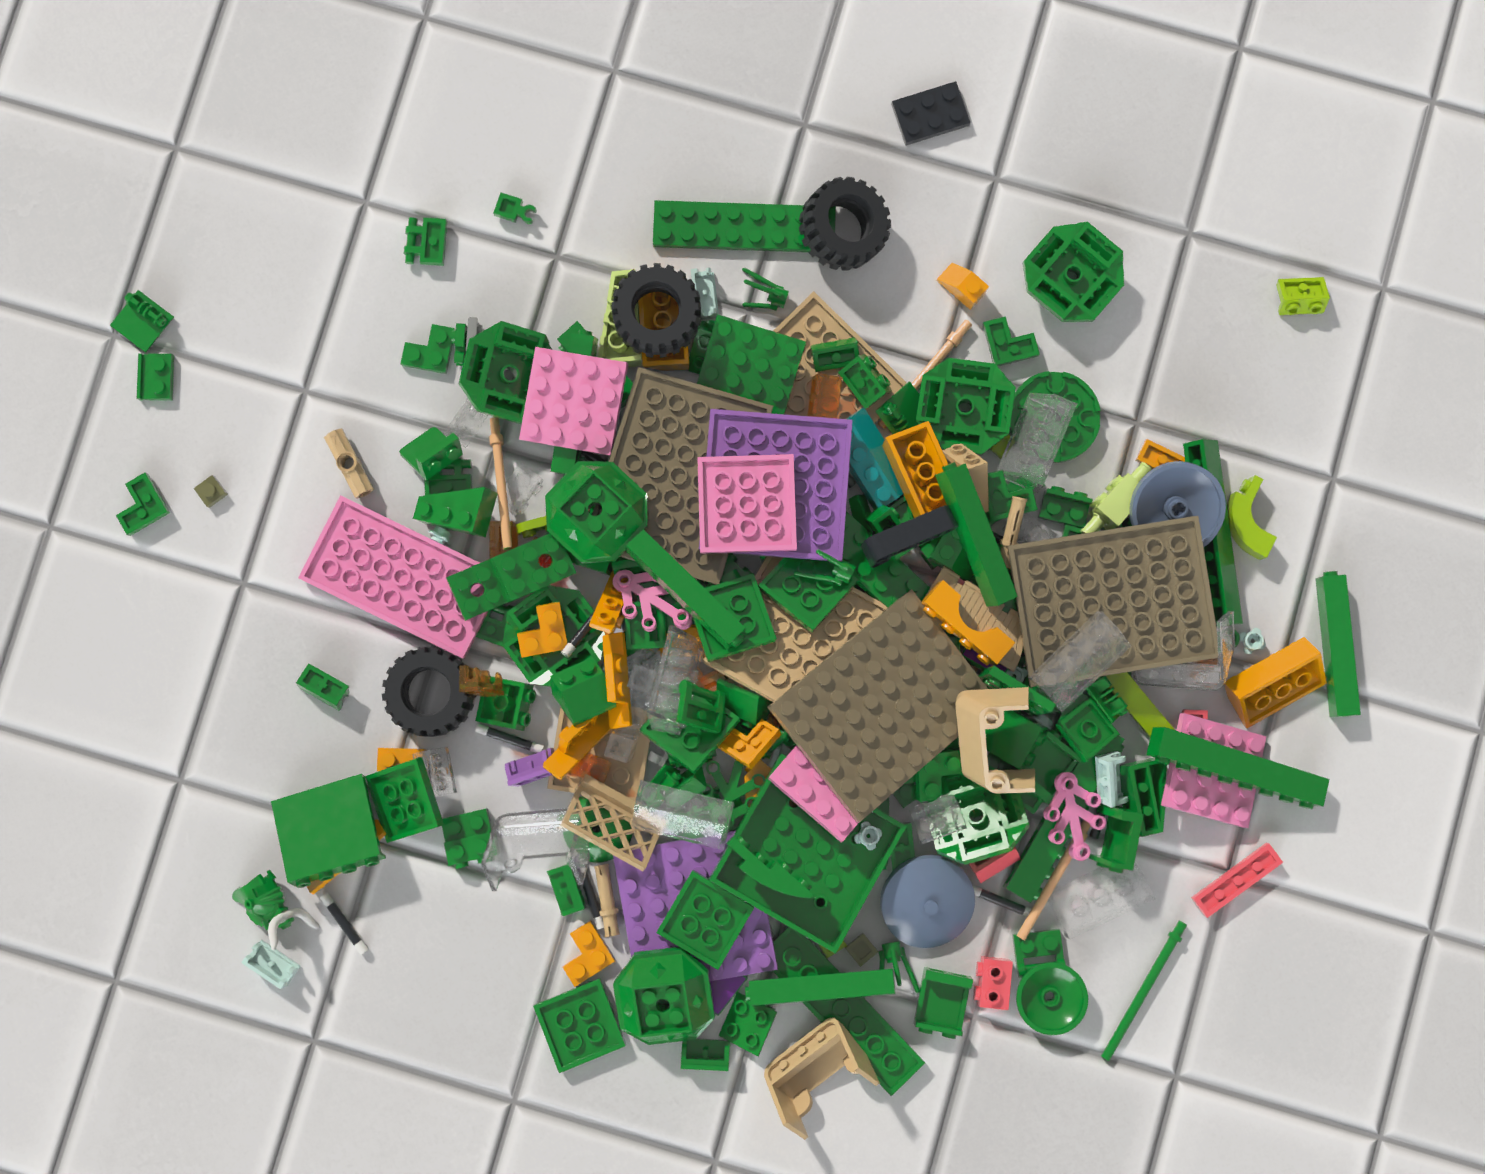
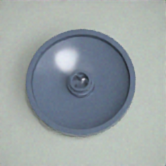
M1168 462L1149 471L1137 484L1130 501V520L1132 526L1198 516L1204 548L1214 539L1223 524L1226 512L1224 492L1218 480L1206 469L1190 462Z
M938 855L913 857L897 866L886 879L880 896L881 914L888 929L903 943L918 948L938 947L955 939L969 924L975 908L974 888L967 874L952 860Z

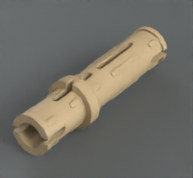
M1012 496L1013 499L1004 537L1000 539V552L1006 568H1011L1007 546L1019 544L1017 539L1025 505L1028 500Z
M609 864L594 866L601 905L599 913L603 917L605 937L620 935L616 915L618 908H615Z

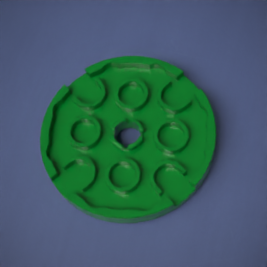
M1049 371L1038 373L1027 379L1015 392L1010 424L1012 438L1024 453L1036 460L1046 463L1070 461L1085 452L1098 435L1101 411L1098 399L1089 385L1073 374ZM1055 411L1059 413L1060 421L1057 423L1050 422L1048 418L1049 412Z

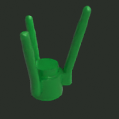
M745 267L742 268V271L771 287L770 289L745 279V284L769 293L767 301L771 302V304L744 302L742 304L743 307L764 308L777 311L778 307L784 308L789 293L788 290Z
M817 549L816 553L835 564L832 574L836 575L835 577L794 571L796 576L833 582L840 586L842 581L845 583L849 582L856 566L843 559L840 562Z
M900 941L881 944L882 950L878 951L880 958L879 970L885 968V959L887 963H893L897 985L901 986L898 962L902 958L915 992L919 993L920 989L906 957L905 949L901 947Z

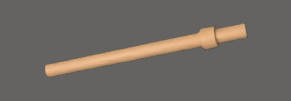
M965 319L955 332L950 333L946 338L947 342L912 382L916 390L921 387L923 374L940 364L954 347L957 348L962 342V337L972 326L971 322ZM880 420L878 425L885 429L886 425Z
M494 417L490 418L491 435L489 440L490 446L493 447L503 550H511L513 547L502 453L504 441L503 435L500 434L499 418Z
M1085 820L1081 823L1084 842L1088 837L1087 832L1091 827ZM1073 837L1016 935L1024 941L1072 860V857L1069 855V846L1074 842Z

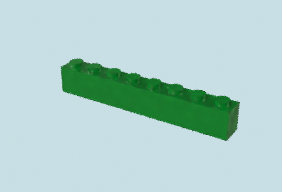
M1201 439L1183 443L1185 462L1196 464L1209 471L1220 483L1225 496L1218 440ZM1226 503L1223 524L1214 539L1204 547L1216 627L1243 624Z
M1153 727L1146 754L1155 757V762L1169 765V762L1176 764L1175 768L1183 771L1197 770L1196 774L1199 776L1211 778V775L1218 777V782L1226 784L1235 782L1238 783V788L1249 791L1255 788L1259 790L1258 794L1273 797L1274 794L1279 796L1278 800L1287 803L1296 801L1299 802V807L1313 810L1314 806L1324 807L1330 780L1166 727Z
M1118 736L1095 756L1115 751L1122 753L1124 749L1122 743L1125 739ZM1094 756L1088 762L1077 763L1070 773L1076 776L1078 786L1088 792L1097 793ZM1069 780L1065 784L1066 788L1069 784ZM1074 794L1076 804L1088 811L1089 806L1086 805L1085 800ZM1065 800L1062 801L1058 808L1060 816L1066 806ZM1053 810L1050 812V818L1054 815ZM1043 815L1021 853V859L1016 862L1002 887L1029 903L1033 899L1037 900L1042 892L1041 884L1044 879L1048 880L1054 871L1053 863L1056 858L1060 859L1066 850L1064 844L1067 839H1072L1069 822L1064 830V842L1055 844L1050 842L1048 834L1054 829L1057 821L1051 822L1046 820ZM1056 833L1054 837L1055 840H1057L1059 837L1058 833Z

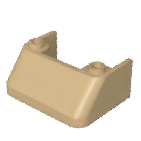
M1029 687L965 690L960 692L956 697V716L963 775L996 794L1035 792V769L989 770L985 729H995L1002 725L1004 722V711L1029 710Z
M828 1018L770 1062L764 1072V1078L783 1126L804 1140L808 1138L801 1118L812 1107L813 1100L810 1092L842 1067L846 1066L847 1070L852 1074L862 1075L875 1086L879 1084L867 1054L843 1024L835 1018Z

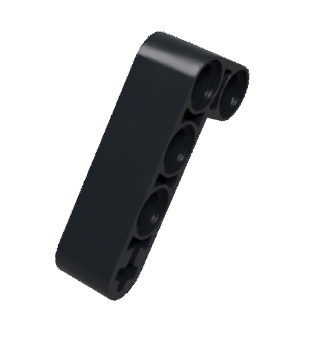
M945 505L867 538L861 545V548L870 567L874 568L886 563L892 556L945 535L959 526L949 505Z

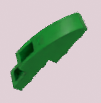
M732 836L726 844L744 859L738 868L757 882L775 891L795 897L811 898L814 895L809 891L812 886L802 877L799 880L791 875L794 870L784 861L781 864L775 861L768 868L766 865L769 861L759 852L756 855L752 854L748 850L751 845L741 836L737 839Z

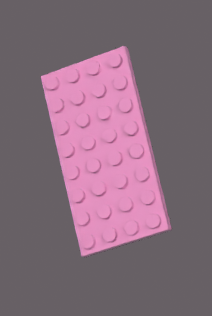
M341 495L298 577L462 659L466 658L488 613L487 611L464 621L446 580V577L477 565L479 562ZM474 583L470 591L473 596L480 597L484 592V588L481 584Z

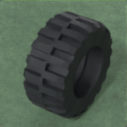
M848 176L844 180L842 177L834 178L832 181L828 180L809 197L802 207L803 212L799 217L800 223H803L799 227V232L805 237L802 242L804 247L808 246L810 248L808 253L812 257L817 256L819 258L818 262L823 266L828 263L830 264L829 268L837 270L839 267H841L842 271H848L851 268L857 269L876 256L889 239L890 232L887 231L891 228V220L887 219V216L890 215L889 208L884 206L885 200L883 196L879 197L875 193L877 189L873 186L870 188L866 186V181L860 179L856 182L854 177ZM831 207H843L856 216L861 227L859 241L851 242L844 240L833 231L828 218Z
M653 263L654 267L647 268V264L640 266V270L637 272L634 269L628 272V278H622L618 283L619 288L614 291L611 310L616 332L623 339V343L627 347L631 346L633 351L638 354L643 352L646 353V357L651 358L654 355H660V358L667 357V354L671 352L675 355L680 352L681 347L686 348L690 344L691 338H695L698 332V326L701 322L700 295L695 289L694 282L691 279H687L683 271L679 270L676 272L674 271V266L668 264L666 268L661 267V263ZM662 292L676 300L679 314L677 320L671 326L662 330H651L638 323L635 317V306L646 294Z
M419 647L417 650H409L405 652V656L398 657L394 661L396 664L387 670L386 673L389 675L387 680H383L382 687H385V693L382 694V701L386 702V707L384 708L386 713L391 715L393 723L402 727L401 729L407 733L423 737L446 735L448 732L459 728L458 725L465 722L469 711L473 710L474 704L472 703L473 698L476 697V690H474L473 684H475V680L470 674L471 670L462 662V659L446 650L435 647ZM426 670H435L442 673L450 684L451 691L447 705L441 711L434 714H423L417 711L409 700V687L412 680L418 673Z

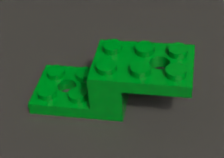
M549 533L446 577V580L463 619L466 621L576 574V571L566 548ZM542 554H547L551 558V564L547 568L541 567L538 560ZM474 583H479L484 588V592L480 597H475L471 594L470 589Z

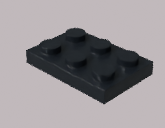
M956 81L894 100L891 103L905 146L970 126V120Z

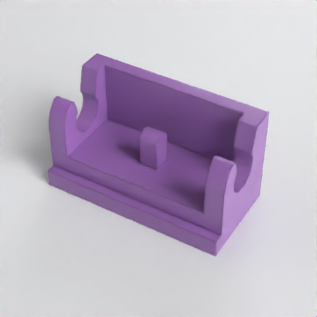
M548 748L547 750L506 763L505 771L508 786L519 787L552 776L550 772L543 768V763L554 753V748Z

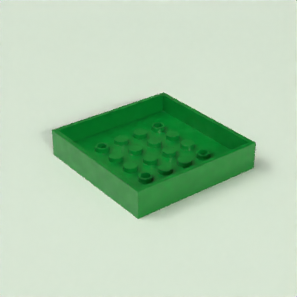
M779 754L733 837L737 839L741 836L751 846L748 850L754 855L759 852L769 861L766 865L768 868L775 861L779 864L784 861L794 870L791 873L794 878L799 880L802 877L812 886L809 891L814 895L811 898L795 897L762 885L738 868L744 859L729 845H727L711 873L709 881L836 954L907 826L882 811L874 809L855 826L841 843L801 807L797 805L792 808L789 805L791 799L768 780L769 776L787 757ZM863 822H869L870 826L879 828L882 831V836L873 850H868L862 843L854 844L851 840L853 835L859 833L860 825ZM818 898H823L825 901L821 907L816 905Z

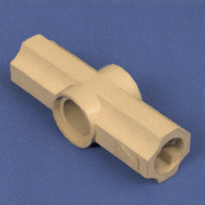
M340 428L331 431L324 439L354 497L358 499L370 494L374 488L344 430ZM353 458V466L345 469V461Z

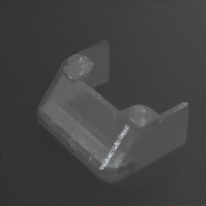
M1228 611L1217 621L1218 658L1131 671L1133 680L1137 684L1146 686L1213 691L1220 689L1226 683L1235 649L1234 611Z
M568 808L506 813L495 820L481 862L482 869L492 891H497L502 874L518 871L524 859L566 856L567 865L572 868L578 885H583L590 859L589 841L560 825ZM579 814L570 816V822L577 826L582 825Z

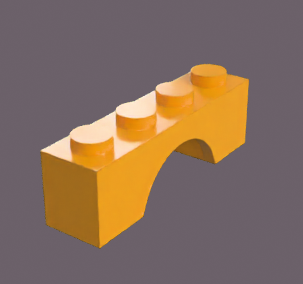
M944 580L939 581L922 600V604L925 606L923 611L933 619L935 617L942 622V628L948 633L953 634L954 632L960 637L959 642L965 648L975 650L978 653L977 658L986 665H997L1015 642L998 627L991 628L985 632L969 628L963 622L959 613L961 595Z

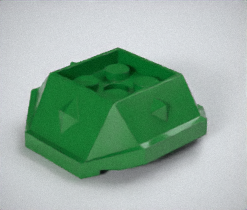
M1088 221L1053 226L1022 263L1027 293L1062 322H1093L1124 286L1123 250ZM1072 271L1076 273L1077 279H1070L1067 272Z
M500 321L469 339L458 384L477 412L522 424L535 347L552 350L546 334ZM505 369H509L512 372V380L505 378Z
M947 358L922 376L916 423L919 425L929 421L942 450L950 448L955 444H963L978 456H982L1009 435L1016 387L994 363ZM962 403H968L971 406V410L964 413L959 410L958 406Z
M578 461L545 495L547 531L582 564L616 561L625 552L626 545L638 533L648 527L647 493L613 462ZM594 505L602 506V512L598 516L590 514V509Z
M548 585L535 591L507 611L502 646L530 684L551 687V675L591 657L594 658L597 664L601 661L603 654L602 637L606 634L594 628L590 630L569 658L561 653L562 650L521 657L517 633L540 629L536 609L538 605L560 602L567 644L594 611L579 590Z
M988 765L989 770H996L994 767ZM963 773L942 776V799L928 801L925 807L937 853L964 865L1012 851L1030 827L1021 793H992L966 778ZM983 816L980 821L973 822L976 817Z
M680 947L635 952L614 980L613 989L620 1030L647 1045L695 1040L715 1019L709 971L698 960L689 955V952ZM666 999L669 1004H661L658 1000Z

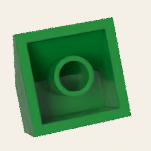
M955 529L942 535L927 560L940 568H943V566L960 575V579L964 581H970L974 573L957 530Z
M593 657L550 676L552 695L573 726L616 707V703L607 701L606 677Z
M718 679L716 690L725 693L724 706L742 719V725L753 729L761 719L767 720L770 713L768 706L773 703L772 701L725 680Z

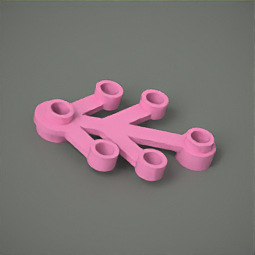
M621 570L615 574L613 585L618 592L622 593L624 603L622 612L626 619H634L637 616L636 606L632 602L631 592L640 597L643 614L642 627L645 631L651 632L657 626L656 620L652 615L651 604L672 617L674 625L678 629L685 630L692 625V615L685 609L678 610L658 597L669 594L661 585L649 588L639 585L649 581L657 582L647 572L634 575L629 570ZM622 578L629 579L627 583L623 584L620 582ZM632 608L634 612L626 614V610ZM684 614L687 617L685 620H679V615ZM647 621H652L653 625L647 627L645 626V623Z
M1062 772L1054 780V786L1057 791L1050 805L1043 812L1046 820L1051 822L1057 821L1054 829L1049 832L1048 838L1052 843H1063L1065 840L1064 830L1069 822L1074 841L1069 846V855L1073 859L1084 861L1090 856V847L1084 843L1079 817L1097 830H1102L1105 827L1106 820L1103 816L1094 815L1077 805L1074 794L1084 799L1086 805L1094 808L1100 805L1101 797L1097 793L1088 792L1078 786V781L1074 774ZM1069 780V784L1066 788L1065 784ZM1094 796L1095 801L1091 803V798ZM1065 800L1066 806L1060 816L1058 808L1062 801ZM1053 810L1054 815L1050 818V812ZM1099 819L1100 822H1099V824L1096 826V820ZM1056 833L1059 834V837H1058L1057 840H1055V838H1054L1055 835H1056Z

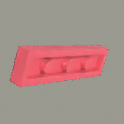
M1265 843L1191 898L1203 915L1208 918L1281 865L1283 861L1269 843Z

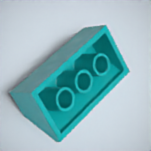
M863 407L846 418L852 420L849 471L873 510H876L882 505L887 506L899 498L903 492L882 447L884 438Z

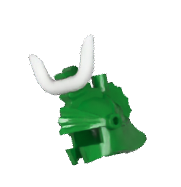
M268 870L267 876L263 877L259 874L248 884L238 887L233 892L232 899L235 902L241 903L246 908V914L255 925L264 926L265 930H268L271 949L275 950L278 944L277 928L280 927L284 930L290 927L294 921L293 917L301 918L312 928L317 929L319 925L305 910L301 908L288 909V907L284 906L285 896L282 886H277L274 880L277 877L271 870Z

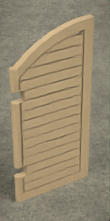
M943 566L927 594L939 581L944 580L961 595L959 613L961 619L969 628L985 632L991 628L998 627L1011 638L1015 644L999 664L1014 672L1023 648L1018 612L1010 608L1008 613L1002 611L1005 606L1004 603L999 606L987 607L979 587L968 580L962 586L957 583L960 575ZM935 617L934 619L937 621L940 627H942V622L937 617Z

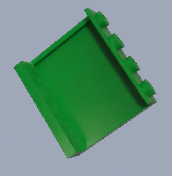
M362 773L271 801L287 883L297 888H303L311 885V881L318 879L320 881L334 878V874L340 872L343 874L352 873L357 870V867L363 865L366 867L375 866L380 863L379 860L386 859V855L381 852L367 790L369 787Z

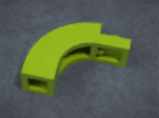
M1254 475L1243 481L1239 489L1242 493L1236 491L1230 495L1227 502V511L1233 540L1243 551L1262 560L1268 557L1277 537L1261 529L1252 517V502L1263 481L1262 478Z

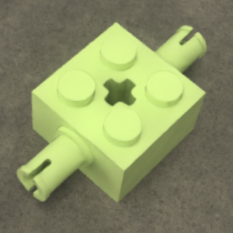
M1141 462L1131 475L1127 473L1123 477L1118 475L1105 488L1108 492H1103L1090 505L1093 509L1088 514L1092 519L1080 532L1085 534L1100 531L1103 527L1106 530L1118 527L1130 514V501L1137 484L1152 468L1146 463Z

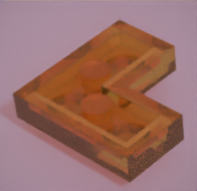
M714 670L695 680V683L698 687L710 689L717 685L715 680L723 676L727 680L729 677Z

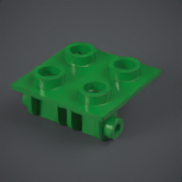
M137 290L136 293L132 294L129 292L124 298L126 305L110 326L146 353L174 316Z
M910 381L875 411L892 435L917 425L916 416L920 394Z
M1106 675L1092 677L1084 684L1087 693L1096 701L1110 722L1113 723L1119 716H1123L1128 712L1126 708L1128 705L1121 696L1116 698L1119 695L1118 692L1112 693L1115 689L1114 686L1108 689L1112 684Z
M737 992L719 1036L759 1057L777 1011L769 1005L750 1006V1001H746V996Z

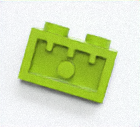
M1324 277L1278 279L1276 284L1281 302L1278 309L1279 315L1324 313L1330 299Z

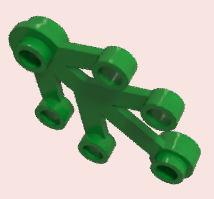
M736 759L728 784L720 772V765L717 761H709L706 765V771L712 775L724 797L722 807H720L713 795L714 789L708 783H706V786L711 788V793L709 795L700 793L706 799L713 812L711 824L718 832L729 831L734 825V819L747 812L749 809L748 801L754 800L755 797H748L745 804L731 810L733 800L755 788H761L762 784L756 785L754 783L756 777H762L763 782L765 781V777L762 774H755L752 780L737 787L743 764ZM710 764L718 766L716 772L709 771ZM725 816L727 823L724 825L719 824L718 818Z

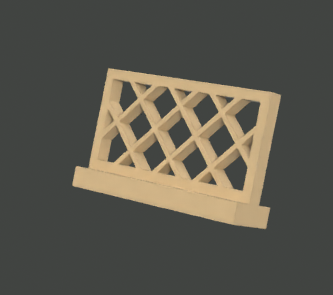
M586 774L577 784L574 796L560 825L637 869L644 871L659 835L665 828L668 820ZM580 795L589 799L591 806L582 808L579 801ZM599 808L608 810L611 817L603 819ZM593 810L597 821L588 823L584 812ZM579 814L582 825L577 826L570 822V816ZM624 819L628 821L632 829L623 831L619 820ZM614 822L617 833L609 834L605 823ZM599 825L603 836L597 837L593 835L590 827ZM644 830L653 835L651 841L644 842L639 831ZM634 833L638 844L629 846L625 835ZM620 837L624 848L618 849L614 847L611 839ZM640 848L644 857L642 862L634 858L631 850Z

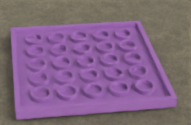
M710 409L707 457L794 454L797 551L736 552L734 554L828 561L816 553V550L819 549L842 562L852 420Z
M736 830L656 844L644 871L613 855L631 957L635 952L679 947L656 932L692 870L709 879L727 847V841L734 835ZM640 848L631 850L634 858L642 862L644 857ZM754 907L718 970L689 953V955L708 969L710 981L778 970L769 915Z

